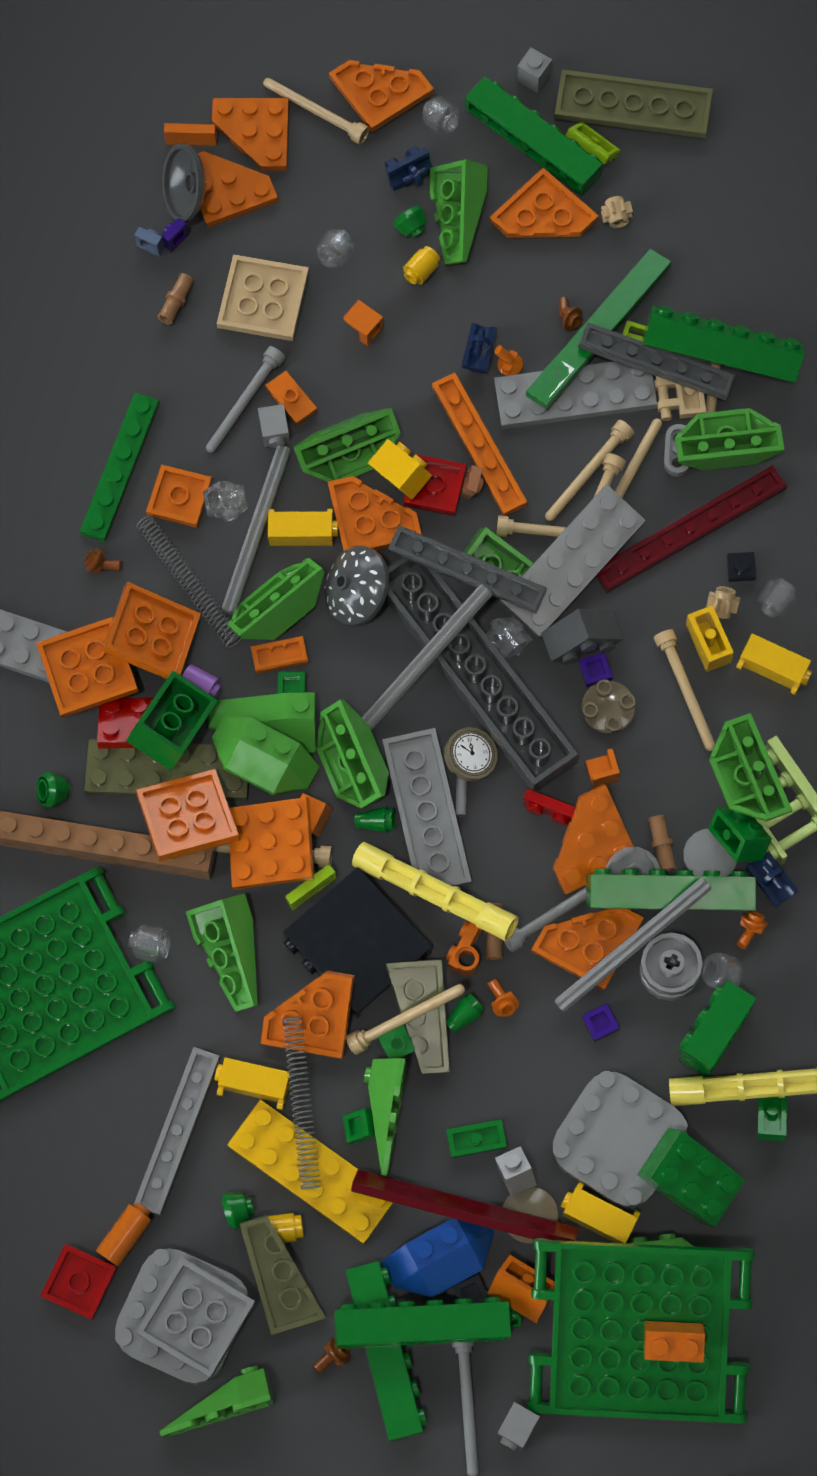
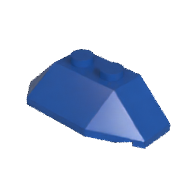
M452 1218L406 1243L382 1260L381 1264L383 1268H387L389 1279L394 1288L434 1298L483 1271L494 1231L492 1228Z

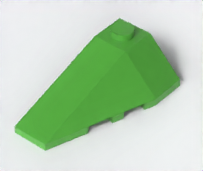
M465 159L430 168V198L436 205L437 213L434 216L435 221L440 224L441 234L439 240L444 264L447 266L467 261L487 193L488 165Z
M487 527L479 529L463 551L468 555L520 577L534 564Z
M315 692L280 693L218 700L209 713L208 728L216 731L224 716L253 718L299 742L309 754H316L317 702Z
M245 893L186 911L193 938L198 946L202 945L208 955L206 961L210 968L215 967L219 974V984L235 1012L257 1006L253 918Z
M401 1058L373 1059L372 1067H366L364 1083H368L381 1175L389 1177L407 1072L406 1060Z
M258 1366L241 1370L242 1375L236 1376L161 1429V1437L165 1439L275 1405L266 1371L264 1368L258 1370Z

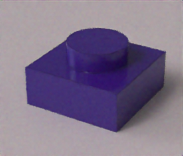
M180 218L174 223H169L161 235L164 247L171 253L189 236L187 225Z
M605 652L579 659L578 663L586 687L593 686L600 680H612Z
M607 1003L582 1015V1019L594 1042L620 1029Z

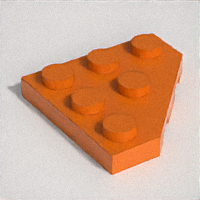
M348 60L329 72L330 80L364 124L370 127L371 133L434 94V88L420 70L409 69V71L395 69V66L381 64L371 66L360 64L359 61Z
M213 98L212 124H215L219 132L224 133L230 139V142L244 155L246 154L252 159L261 171H287L288 98Z
M205 151L197 153L206 174V193L200 212L207 228L279 202L268 175Z
M542 168L489 217V222L507 238L581 237L598 221L599 215L546 169Z
M351 476L328 481L343 551L353 546H366L376 551L389 548L399 525L422 535L415 511L394 502V499L377 489L373 490L366 486L358 478Z
M605 784L578 797L576 810L564 835L559 856L554 862L552 869L565 895L585 886L586 875L594 874V869H606L609 859L618 850L627 846H633Z
M607 909L574 917L571 920L558 924L546 925L542 929L531 952L581 978L638 931L644 917L629 909ZM616 970L595 987L605 991Z
M327 970L264 1017L261 1044L288 1049L285 1047V1044L288 1042L285 1041L305 1040V1042L291 1043L286 1046L296 1047L305 1045L303 1048H293L291 1050L306 1051L307 1053L342 1059L345 1053L355 975ZM298 1017L303 1019L302 1021L289 1022V1023H285V1024H284V1025L303 1024V1026L289 1027V1028L284 1029L286 1026H283V1025H282V1024L284 1023V1022H282V1020H284V1019H288V1018H298ZM283 1029H284V1030H287V1031H294V1030L303 1029L304 1031H301V1032H291V1033H288V1034H285V1035H286V1036L304 1035V1036H303V1037H293V1038H289V1039L285 1040V1039L288 1038V1037H285V1036H284V1033H286V1032L283 1031Z

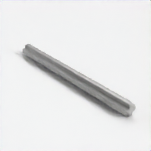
M278 445L276 447L222 605L223 612L233 615L240 603L268 521L269 509H272L290 456V449L286 446Z
M481 584L364 714L362 718L371 730L492 596V592L487 586Z
M704 878L697 880L555 999L556 1005L563 1012L568 1010L711 890L710 884Z

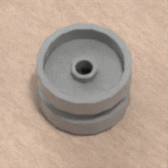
M672 932L658 935L643 950L639 969L642 984L649 993L658 999L673 1001L684 998L698 984L703 965L701 952L694 941L685 935ZM667 965L674 966L672 970L666 968Z

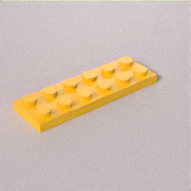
M260 1099L227 1146L365 1245L394 1203L352 1192V1182L359 1169L317 1139H307L297 1143L316 1142V1144L298 1148L317 1149L303 1151L298 1154L317 1153V1155L299 1159L318 1160L304 1162L299 1165L319 1164L318 1166L300 1170H319L305 1173L301 1176L320 1175V1177L301 1181H320L303 1185V1187L311 1185H321V1187L300 1189V1186L305 1184L300 1182V1179L306 1178L299 1176V1174L304 1172L298 1169L305 1166L298 1165V1163L303 1161L297 1160L301 1155L296 1154L302 1151L296 1149L300 1145L295 1142L301 1139H296L295 1136L299 1134L294 1133L295 1130L300 1128H294L295 1124ZM302 1129L296 1132L305 1133L306 1131ZM304 1134V1135L297 1136V1138H311V1137H313V1136H311L310 1134Z

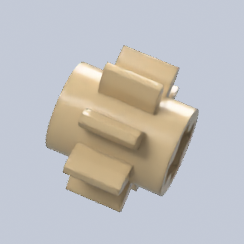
M622 196L608 198L605 201V206L601 207L603 223L609 222L612 228L624 227L629 223V219L633 218L631 201L624 202Z
M719 586L715 592H709L706 607L713 605L718 618L729 619L731 613L737 614L740 597H735L736 591L734 589Z

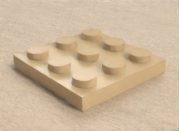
M233 254L217 320V328L293 341L308 280L309 267Z

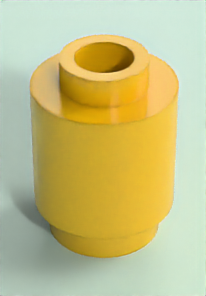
M425 246L423 249H419L404 265V277L411 284L415 285L417 283L422 285L438 267L440 256L431 247Z
M294 1213L268 1216L283 1243L296 1242L297 1238H304L301 1215L294 1216Z

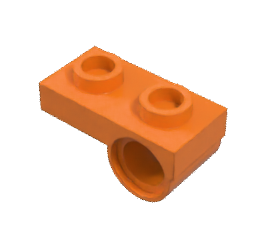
M465 921L459 932V936L462 937L457 946L452 945L446 956V960L449 961L448 970L457 975L471 976L479 968V954L473 946L482 930L477 928L476 924ZM471 956L474 959V963L468 967L462 966L459 963L461 957Z

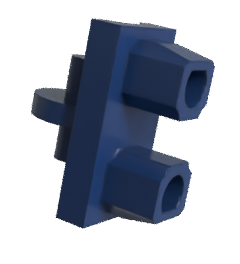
M414 146L407 150L405 159L398 161L396 158H391L385 161L384 164L390 187L394 191L411 182L416 187L423 184L421 177L428 174L430 168L433 167L429 151L426 148L420 150Z
M476 323L471 324L462 368L477 373L488 372L497 327H484Z
M769 851L766 852L763 861H754L746 866V870L752 877H756V883L775 908L798 893V889Z

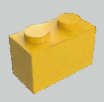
M387 439L368 464L412 500L432 476L425 469L428 464L416 454L413 458L410 457L411 451L401 442L395 445Z
M713 605L688 614L686 628L706 672L732 663L734 652Z

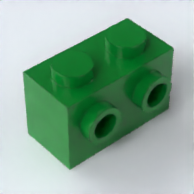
M728 807L716 808L708 828L735 862L763 861L772 840L763 826L754 817L729 810Z

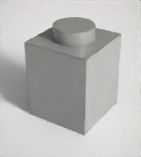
M532 47L517 66V82L536 93L540 92L552 75V59Z
M284 404L258 408L264 447L276 448L278 445L284 446L290 443Z
M521 1146L495 1157L500 1176L511 1197L537 1186L532 1168Z
M514 1402L497 1433L502 1438L500 1443L513 1451L517 1447L523 1450L540 1416Z

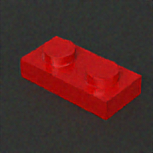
M528 788L523 798V806L527 807V811L539 816L542 813L551 816L552 820L560 825L566 826L569 824L576 810L574 806Z

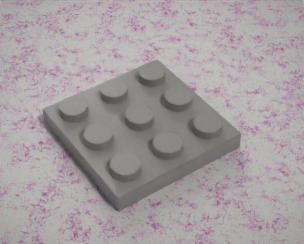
M181 1257L136 1334L209 1378H212L256 1301Z

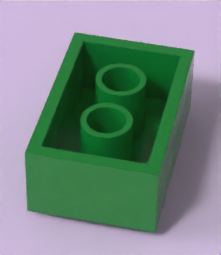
M172 671L125 741L171 771L218 700L175 671Z
M727 981L724 987L717 986L710 997L711 1000L708 1005L711 1007L709 1010L702 1009L693 1027L696 1030L694 1033L688 1031L678 1050L681 1052L679 1061L703 1077H710L748 1018L757 999L730 981Z
M667 1128L637 1174L700 1224L712 1227L717 1225L745 1181L743 1177L685 1132L672 1128Z

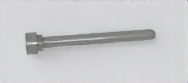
M272 346L267 348L263 354V365L206 445L207 452L214 453L271 370L280 367L285 361L286 356L280 350Z
M586 887L524 927L516 928L508 941L503 940L506 947L514 953L523 947V943L526 942L525 938L586 900Z
M475 1342L452 1343V1348H455V1354H458L467 1474L469 1476H477L479 1470L470 1353H472V1347H475Z

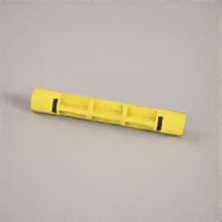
M362 842L355 851L352 859L353 867H358L361 871L380 880H386L408 891L412 896H419L441 907L447 913L451 912L472 922L483 931L508 941L516 930L519 917L490 902L485 903L461 891L457 886L448 885L428 875L426 871L407 865L395 859L393 855L369 843Z
M817 1067L816 1069L777 1070V1072L753 1074L737 1073V1075L669 1078L671 1105L685 1106L715 1101H745V1099L785 1098V1096L817 1094Z

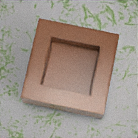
M472 465L465 473L460 493L461 498L470 500L476 493H480L484 481L483 478H480L483 468Z

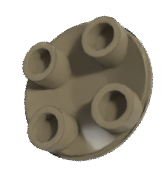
M600 680L591 686L585 693L581 706L583 717L588 725L596 731L608 734L625 729L633 720L636 709L635 697L629 689L618 682Z
M532 1187L512 1197L509 1195L503 1204V1208L558 1222V1208L554 1199L546 1191L537 1187ZM508 1233L519 1242L533 1244V1239Z

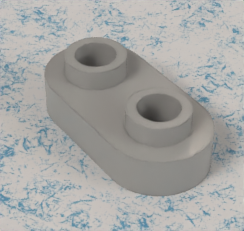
M675 424L669 427L665 436L664 469L669 475L674 477L685 475L690 468L682 464L678 468L672 465V463L678 462L674 439L684 429L685 425Z

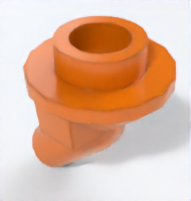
M497 346L494 353L499 357L497 367L500 373L505 376L519 374L523 368V361L518 352L513 350L509 352L503 346Z
M756 911L742 914L740 925L746 929L736 943L739 948L745 950L756 933H764L768 922L764 919L765 916Z
M497 978L487 983L496 998L491 1003L494 1014L500 1017L512 1015L519 1007L517 997L511 991L505 993Z

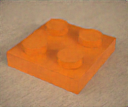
M161 464L146 510L147 516L151 515L158 519L198 528L212 484V477Z

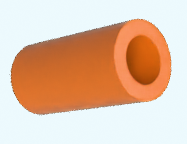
M136 1203L135 1206L128 1204L98 1246L96 1252L119 1267L152 1221L148 1217L150 1211L139 1203Z

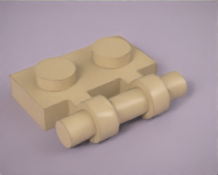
M655 376L654 388L658 391L659 398L657 409L661 413L662 421L672 420L671 411L677 409L679 410L680 419L693 418L697 414L706 413L704 393ZM669 388H675L677 398L669 399Z

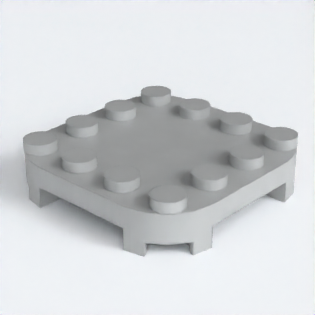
M603 1071L586 1085L557 1130L553 1140V1157L561 1171L584 1183V1185L611 1201L613 1205L622 1209L635 1208L645 1204L656 1190L637 1174L667 1128L682 1130L687 1134L688 1124L682 1113L673 1105L632 1079L617 1072Z
M171 1248L157 1249L142 1265L119 1314L115 1327V1340L122 1351L133 1359L185 1383L193 1385L207 1383L213 1378L218 1377L222 1371L235 1339L212 1378H209L139 1336L136 1332L181 1257L249 1297L248 1291L240 1279L225 1270L180 1250Z

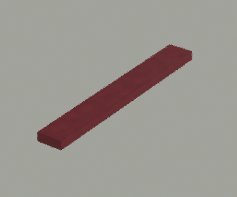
M772 465L614 556L598 572L596 578L606 593L783 492L786 490L787 485Z
M357 1170L351 1187V1191L533 1240L545 1238L549 1240L575 1241L579 1228L362 1170Z

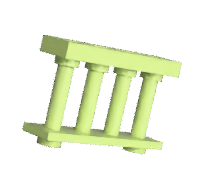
M774 736L767 741L766 750L773 766L776 764L781 771L779 780L782 787H792L796 796L795 800L790 802L791 813L769 821L754 819L763 826L764 830L772 838L767 852L769 851L781 866L787 859L785 850L817 831V793L779 738ZM801 808L803 810L807 809L812 816L811 822L778 842L769 828Z

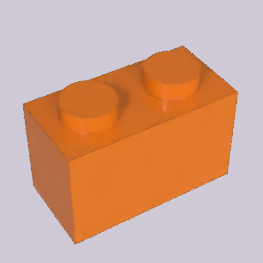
M512 1255L508 1256L498 1270L487 1293L492 1297H500L501 1302H509L510 1308L536 1324L551 1300L531 1298L535 1270ZM546 1277V1288L554 1289L555 1282Z
M645 1321L643 1347L645 1360L704 1363L705 1331L703 1324Z

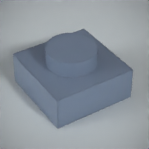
M138 227L134 234L137 247L160 257L164 250L161 235L153 229L146 230Z

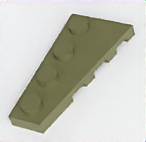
M442 960L385 964L401 1013L444 992ZM445 1004L404 1024L415 1047L413 1053L420 1074L450 1072Z
M264 1215L239 1223L270 1334L274 1335L325 1319L324 1313L268 1216Z

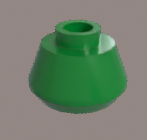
M415 205L398 216L393 221L394 229L405 237L411 235L412 238L425 231L423 225L427 222L423 207Z
M44 772L37 780V799L46 809L53 808L64 803L69 797L70 785L64 777L52 772Z
M226 1192L221 1198L225 1217L230 1228L238 1230L240 1229L239 1223L251 1220L250 1214L255 1213L251 1197L245 1198L244 1193Z

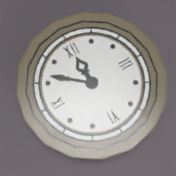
M466 727L456 731L449 738L444 747V759L448 769L458 775V778L464 781L475 782L484 779L494 770L498 761V750L494 740L486 732L478 728Z

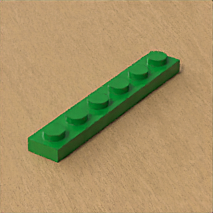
M134 392L81 526V535L106 543L159 408L160 402L158 399Z

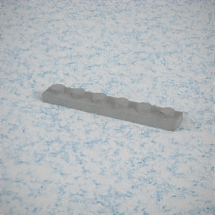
M193 1047L134 1206L136 1203H139L151 1213L159 1216L162 1215L221 1058L219 1055Z

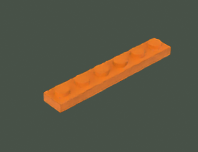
M454 372L433 382L432 389L475 466L483 468L481 477L484 479L502 515L507 516L526 507V498L456 373Z

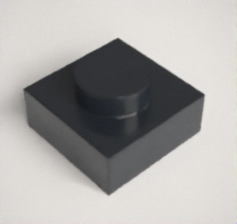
M754 552L727 553L729 582L756 580Z
M479 1275L452 1287L457 1299H472V1303H484V1298H489Z

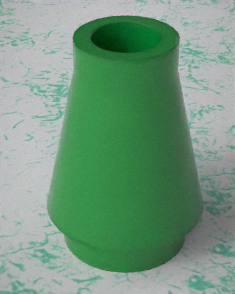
M385 806L355 813V828L382 833L393 831L396 826L395 811Z
M469 993L466 997L463 996L446 1020V1025L456 1034L459 1030L480 1018L485 1007Z

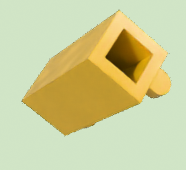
M269 509L268 540L270 546H333V537H338V521H333V509H327V512H275V509Z
M751 634L736 666L740 670L744 667L791 689L790 693L794 695L801 684L807 685L813 672L809 670L811 660L755 634Z
M224 1057L223 1065L218 1064L215 1074V1081H218L217 1095L223 1096L224 1091L277 1102V1109L283 1110L290 1087L289 1082L291 1081L288 1077L291 1074H288L287 1071Z
M580 1181L573 1193L567 1192L561 1204V1207L565 1209L563 1217L614 1243H627L641 1212L635 1210L634 1214L631 1215L582 1190L584 1183Z

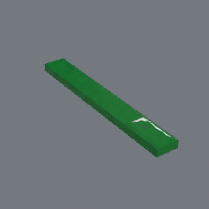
M650 249L587 322L615 332L671 267V261ZM587 322L527 389L526 397L548 409L595 355L578 348Z

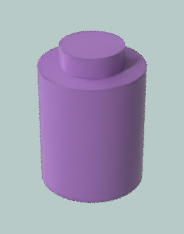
M190 664L182 677L215 699L218 698L222 686L220 685V679L193 664Z

